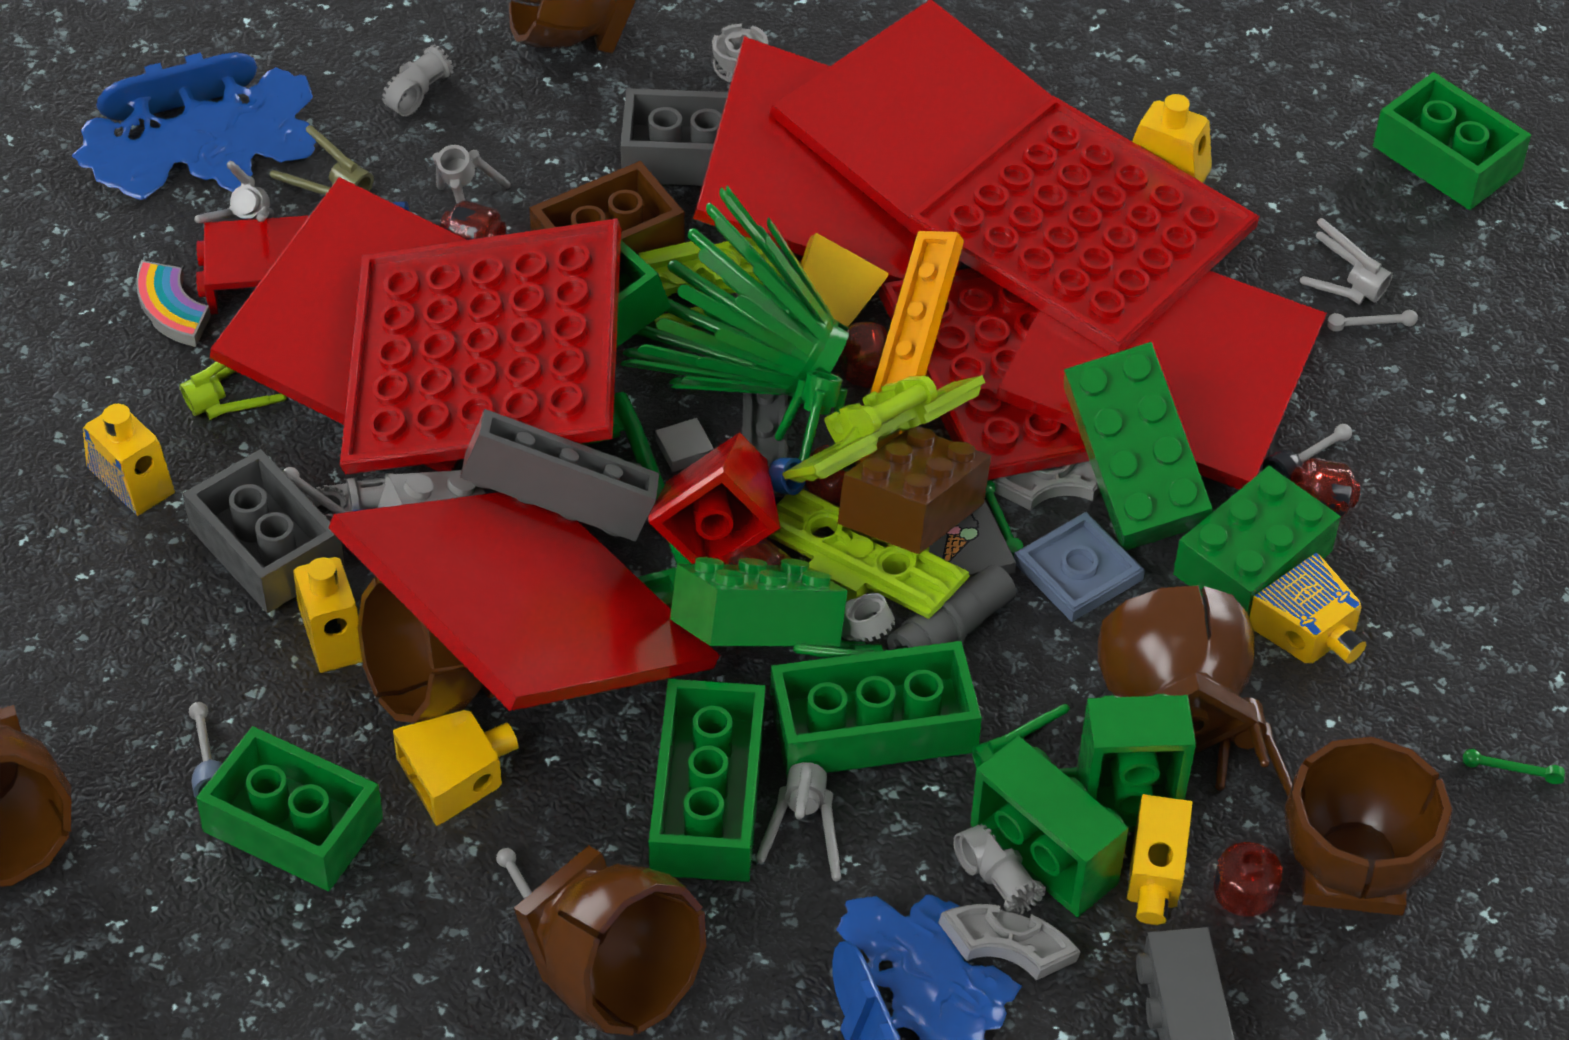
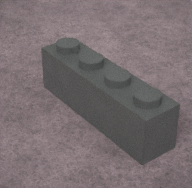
M484 409L465 452L460 478L468 480L480 488L492 489L512 496L523 503L556 512L568 520H578L600 528L609 535L621 536L636 542L656 501L659 473Z
M1209 928L1148 932L1144 953L1137 954L1136 967L1140 984H1148L1150 998L1146 999V1016L1149 1028L1158 1030L1159 1040H1234Z

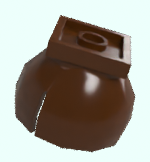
M519 0L540 4V6L510 1V28L516 42L534 48L570 47L593 35L596 39L598 51L613 53L636 0Z
M377 577L372 579L361 597L357 626L362 664L375 698L380 697L379 704L395 721L417 723L464 710L481 688L488 699L495 697Z
M1199 585L1164 587L1124 601L1102 620L1098 637V663L1108 690L1115 696L1188 695L1196 742L1195 755L1258 723L1256 706L1239 697L1249 681L1254 663V630L1247 612L1232 594L1204 586L1201 592L1207 610V636L1204 604Z
M14 705L0 708V887L12 886L47 867L69 838V831H71V784L42 741L22 733Z
M1375 737L1335 740L1307 757L1303 764L1301 763L1285 805V822L1295 859L1303 866L1302 905L1403 916L1406 908V890L1430 874L1441 858L1452 818V807L1443 778L1439 779V773L1412 749Z
M590 846L582 850L513 908L542 981L548 984L564 1004L587 1026L605 1033L633 1036V1033L639 1034L667 1018L693 985L706 948L705 912L701 910L703 907L684 885L670 874L646 867L614 864L607 867L602 853Z

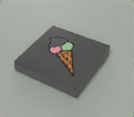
M985 499L981 507L929 546L930 553L968 571L970 577L966 581L989 565H998L1008 574L1015 573L1016 561Z

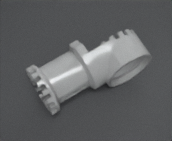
M434 44L425 49L424 55L414 62H407L400 66L399 74L396 77H392L393 82L388 81L389 88H384L386 94L382 93L384 104L401 116L413 114L421 105L424 94L429 91V86L440 78L445 79L453 74L454 67L450 65L452 61L446 60L448 58L447 54L443 55L445 50H440V46Z
M385 473L383 478L362 481L348 478L345 484L324 485L322 489L318 486L316 489L347 512L360 509H374L379 505L388 475L393 473ZM307 495V498L316 507H319L321 505L315 499ZM334 513L324 516L331 522Z
M870 593L857 599L846 601L842 637L844 639L866 641V638H868L870 642L873 641L872 637L874 636L878 640L881 638L879 634L883 633L884 636L888 634L886 629L892 630L891 624L895 625V618L884 596L879 593Z
M978 824L955 834L953 845L961 866L968 874L976 875L979 873L987 884H993L1005 900L1004 909L1007 912L1022 915L1025 909L1027 912L1031 910L1030 904L1035 906V901L1043 899L1042 896L1045 895L1046 888L1040 881L1033 880L1021 864L1023 858L1019 851L1012 848L1002 850L996 842L995 836L991 835L992 831L990 829L984 830L987 828L986 825Z

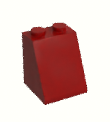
M739 432L666 482L648 515L649 524L692 564H695V559L699 557L715 558L727 564L781 528L767 459Z

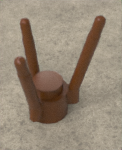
M1245 697L1243 699L1256 706L1258 723L1219 743L1215 788L1218 791H1222L1225 788L1230 743L1235 742L1238 747L1243 749L1254 748L1259 763L1264 768L1269 766V755L1286 795L1289 796L1292 787L1291 778L1273 739L1271 725L1265 722L1262 704L1254 698Z

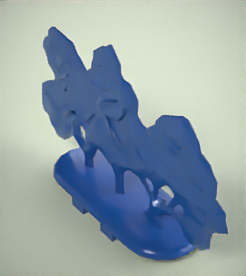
M200 52L185 56V64L162 69L161 63L145 66V74L120 80L103 90L97 99V108L101 115L107 118L96 117L84 124L81 129L83 145L72 157L77 160L79 166L92 168L97 182L103 183L107 187L119 188L123 194L138 200L146 199L163 186L168 177L169 170L177 162L187 163L191 175L204 180L213 178L217 180L219 186L234 192L236 188L241 186V182L228 169L227 163L229 161L235 162L248 176H252L251 159L255 154L273 158L278 162L305 159L312 155L315 150L314 144L316 141L306 132V127L310 124L304 120L296 119L295 115L313 98L306 76H293L289 71H284L277 67L267 71L258 84L250 88L245 87L255 77L257 64L254 58L244 53H226L203 59ZM238 94H246L249 97V103H242ZM223 96V100L218 102L206 101ZM185 106L183 113L174 118L163 119L152 115ZM139 119H143L145 129L138 139H130L129 132L132 124L134 126L140 125ZM112 120H118V121H123V122H122V123H115V122H113ZM150 120H156L160 124V128L151 127ZM123 126L124 131L122 135L116 137L114 134L115 129Z
M928 894L921 901L911 907L910 916L905 917L877 896L846 901L845 906L848 912L841 917L837 927V931L846 941L838 943L832 959L835 992L845 1016L840 1027L845 1040H901L896 1028L901 1027L913 1030L920 1040H985L984 1034L986 1030L1001 1028L1007 1015L1004 1005L1006 1002H1011L1015 999L1021 985L993 965L986 967L981 965L972 966L964 961L962 954L938 923L942 912L960 907L959 905L951 901L944 902L940 898ZM859 949L863 950L869 958L868 965ZM889 960L893 962V968L879 971V963L881 961ZM877 985L888 987L893 993L892 1008L894 1011L892 1017Z

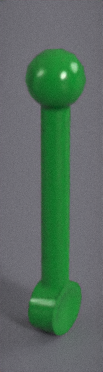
M987 480L985 497L1014 557V553L1023 548V543L1018 538H1014L995 497V484L993 481Z
M1475 749L1466 750L1462 756L1463 763L1470 768L1484 765L1544 777L1551 784H1561L1565 779V769L1558 765H1550L1547 768L1483 756Z

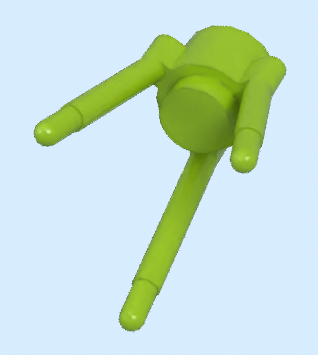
M218 362L192 375L190 380L179 384L182 396L193 415L197 416L206 412L209 420L225 413L284 402L286 396L280 393L220 404L219 400L226 397L220 381L237 371Z

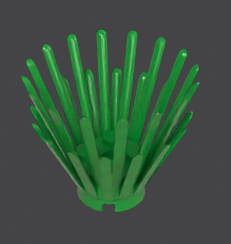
M727 185L726 191L723 188H720L719 191L722 201L786 282L713 204L708 203L706 205V212L715 222L716 229L753 267L754 275L771 292L697 229L691 228L688 231V238L701 249L698 253L699 260L719 275L723 282L739 294V296L735 298L680 262L671 260L667 265L668 270L696 288L694 289L689 285L683 284L677 290L678 295L702 308L706 315L670 299L668 300L671 308L666 312L715 334L712 335L667 318H662L656 323L658 329L645 326L636 335L709 357L644 344L638 349L626 348L622 352L625 356L639 359L625 360L620 365L686 375V377H676L669 381L670 384H673L671 388L788 395L794 397L799 378L806 379L807 371L816 370L831 373L849 337L847 332L849 327L833 318L827 305L772 220L768 217V229L790 263L765 229L756 224Z

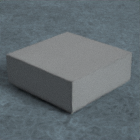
M697 418L655 430L656 442L672 472L689 467L714 450Z

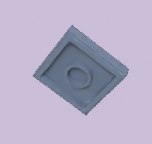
M1087 512L1014 553L1016 566L1071 622L1144 579L1145 569Z

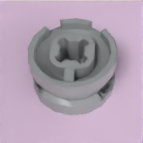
M734 24L722 28V34L719 36L714 35L712 40L714 71L720 78L731 82L744 36L768 44L767 35L760 28L752 25L751 29H744L742 24Z

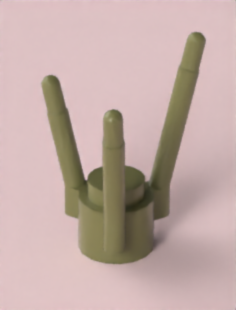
M308 125L306 132L338 161L332 167L329 174V180L332 182V185L340 177L370 192L374 183L373 175L347 158L312 125ZM276 170L270 171L271 178L322 195H326L331 188Z

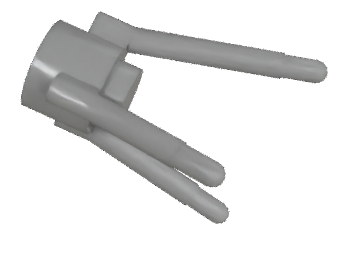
M449 145L432 156L436 165L437 188L443 190L445 182L450 185L457 207L468 208L463 187L471 182L475 175V167H478L503 188L509 189L511 186L510 182L481 158L477 150L468 152L463 146ZM471 219L462 221L465 228L472 226Z
M229 161L227 163L228 169L241 182V186L236 188L231 194L230 207L196 215L194 220L196 223H207L240 217L249 220L257 219L258 222H263L267 217H272L274 211L269 208L270 199L267 192L262 188L256 187L252 176H248L235 162Z
M1320 218L1317 224L1329 236L1319 231L1316 233V238L1354 266L1347 279V282L1353 286L1352 288H1347L1306 276L1300 278V283L1347 297L1359 305L1365 298L1376 303L1390 285L1393 273L1381 267V263L1369 257L1325 219Z
M802 762L793 765L789 769L787 785L779 789L778 801L761 841L756 862L759 864L765 862L787 806L795 812V817L799 820L803 819L805 815L816 812L819 808L822 813L831 877L834 881H839L841 879V870L832 813L833 793L826 789L827 773L819 765Z

